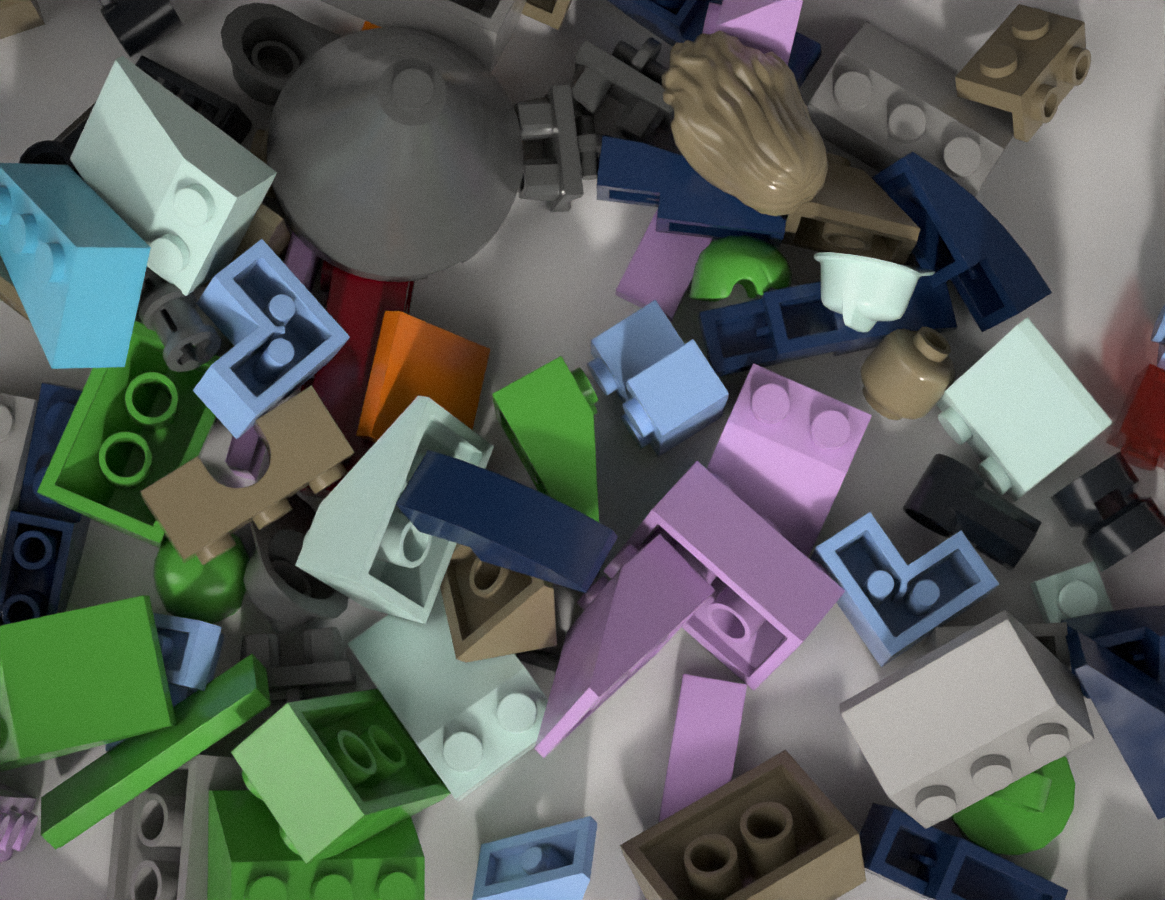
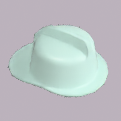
M834 252L814 254L816 261L821 263V299L823 305L831 311L842 314L845 325L858 332H869L877 321L900 319L906 311L918 279L921 276L935 274V271L930 269L896 264L871 257Z

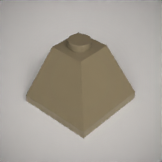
M827 153L828 170L824 187L811 201L801 204L794 213L786 214V227L782 243L816 252L852 254L905 265L918 240L920 228L864 170L850 167L851 162L844 157Z

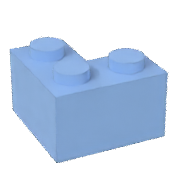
M260 239L217 273L196 303L234 347L208 368L193 391L230 433L238 439L254 426L256 419L273 410L327 365L350 338L263 239Z
M656 300L591 340V355L594 359L587 363L588 369L606 396L614 391L618 394L623 402L622 406L625 414L621 416L622 421L640 448L650 444L657 456L660 457L722 417L729 392L694 339L684 344Z
M871 512L818 545L810 557V560L821 564L828 571L831 579L845 590L836 603L881 667L928 637L935 627H943L985 599L999 585L962 530L907 565Z

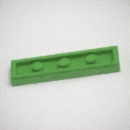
M250 654L206 684L205 691L197 690L175 705L173 709L177 725L126 739L41 797V836L55 850L59 847L61 848L269 707L271 701L266 668L253 654Z

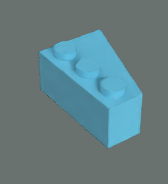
M0 163V256L51 368L125 367L151 247L69 165Z

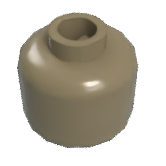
M921 327L919 331H910L903 328L891 332L879 342L861 366L860 373L864 385L862 392L866 401L875 411L891 420L897 421L902 418L915 420L927 415L944 395V391L953 384L956 377L954 362L949 356L951 353L950 344L940 333L929 327Z

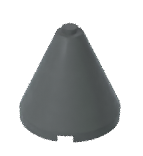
M390 27L359 31L341 37L316 51L301 64L283 87L276 101L269 124L266 160L267 165L277 172L271 186L286 216V222L295 235L311 251L331 265L356 276L377 281L406 282L426 279L429 274L448 269L460 262L463 264L483 249L496 235L504 223L518 192L523 169V144L519 122L513 105L501 84L483 63L465 49L440 36L414 29Z

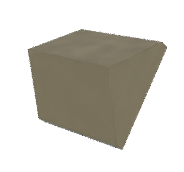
M457 543L440 586L456 659L467 663L557 646L553 584L481 561L470 547Z

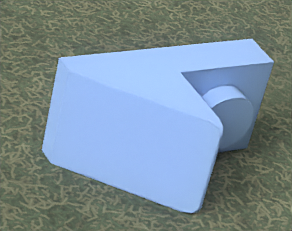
M153 613L168 684L186 687L195 692L197 690L205 691L206 684L214 678L224 641V635L221 633L222 627L200 620Z
M591 816L481 844L472 900H582L591 876L597 822Z

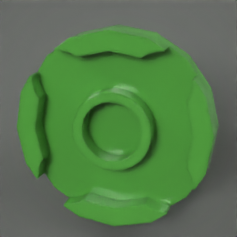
M1063 756L1009 784L1004 789L996 791L951 816L952 821L967 841L994 854L1018 856L1044 848L1063 832L1074 809L1075 781L1067 758Z

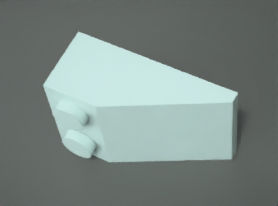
M124 56L115 60L70 157L71 162L83 180L151 247L147 267L169 284L177 286L185 296L213 279L217 273L230 264L277 174L275 170Z
M1028 317L1016 325L945 390L944 395L936 403L942 411L938 415V419L948 435L959 445L965 442L969 444L982 461L978 464V469L988 485L999 495L1007 492L1014 502L1074 457L1113 423Z
M418 395L319 504L312 525L304 537L302 550L295 566L365 608L426 624L457 543L419 532L399 509L396 502L428 450L486 469L494 446L431 398Z
M440 588L426 624L388 614L347 643L419 749L458 802L535 747L548 699L515 654L467 663L456 659Z

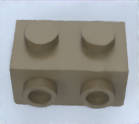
M1018 4L955 76L957 97L1011 112L1014 138L1028 142L1043 123H1049L1053 119L1059 104L1074 86H1079L1083 83L1089 72L1091 53L1086 49L1085 22L1039 8Z

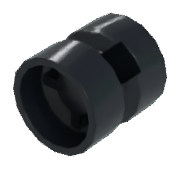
M1121 452L1106 459L1050 497L1070 527H1082L1086 533L1082 540V545L1101 572L1165 531L1164 514L1152 497H1139L1136 490L1140 480ZM1110 494L1121 509L1103 520L1095 503Z

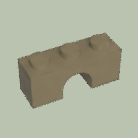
M312 385L255 420L253 428L265 445L269 456L268 470L255 484L244 488L224 486L209 474L197 456L140 491L142 499L183 563H186L195 556H197L202 565L209 563L236 545V542L230 535L252 520L259 530L263 529L293 509L287 498L308 485L316 495L348 474L343 463L350 460L355 452Z

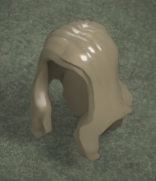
M717 31L712 34L702 33L696 37L694 42L686 40L684 43H675L670 50L669 69L662 75V87L665 90L663 92V101L674 109V118L670 123L674 142L689 165L707 182L723 192L736 197L743 204L762 214L771 216L792 214L801 204L811 201L824 187L828 170L827 152L818 129L811 121L808 108L802 99L794 73L787 64L775 53L768 52L764 54L759 49L744 46L737 37L728 35L723 31Z

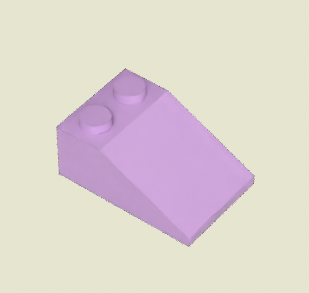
M753 363L707 470L723 478L729 484L734 494L758 515L772 521L778 527L782 536L808 558L872 415Z
M661 534L641 551L632 543L628 545L604 569V572L611 580L609 581L605 576L601 577L577 601V604L584 612L567 631L534 748L543 758L659 653L716 591Z

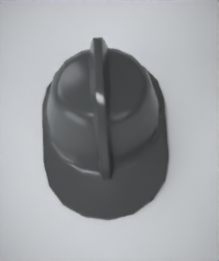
M255 2L238 6L226 16L221 29L223 49L231 60L235 81L240 89L249 97L266 105L276 104L283 87L304 61L327 44L341 38L338 34L303 20L278 6Z
M297 494L287 498L293 509L263 529L259 530L253 520L250 522L256 549L246 566L243 582L246 592L253 603L266 615L272 630L278 634L288 633L296 626L307 623L315 616L322 619L337 618L347 609L349 599L347 596L295 566L302 550L304 537L310 529L316 514L313 508Z

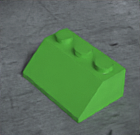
M135 320L125 367L92 368L37 493L102 525L160 548L166 534L142 499L140 491L195 457H201L217 417L194 393L193 389L208 368L220 357L214 355L207 363L190 371H173L163 359V349L165 347L157 333L147 329L143 323Z
M209 790L207 900H425V856L411 817L338 855L306 864L300 855L294 853L284 843L279 832V823L265 802L256 797L250 790Z

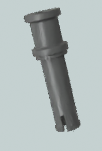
M146 267L140 295L141 302L139 304V317L147 329L157 333L165 347L163 349V359L171 370L184 372L202 366L219 350L221 344L219 335L212 326L204 325L195 309L197 298L193 292L185 296L177 286L169 284L150 268Z

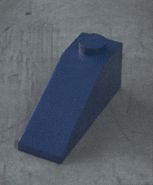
M1079 631L1066 635V642L1076 674L1158 820L1164 818L1165 686Z

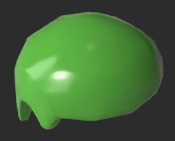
M747 235L727 236L711 242L700 253L693 273L690 297L700 301H719L730 296L733 287L738 283L745 288L747 296L752 299L757 295H763L764 292L768 291L769 287L777 290L791 287L792 271L783 254L765 240Z
M234 532L230 534L236 545L205 565L201 564L197 556L183 563L169 539L165 538L154 560L153 577L156 591L168 613L175 617L216 624L235 614L240 609L246 592L243 582L245 570L250 560L240 536Z

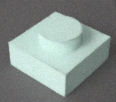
M1094 561L1030 584L1044 623H1061L1063 619L1114 611Z

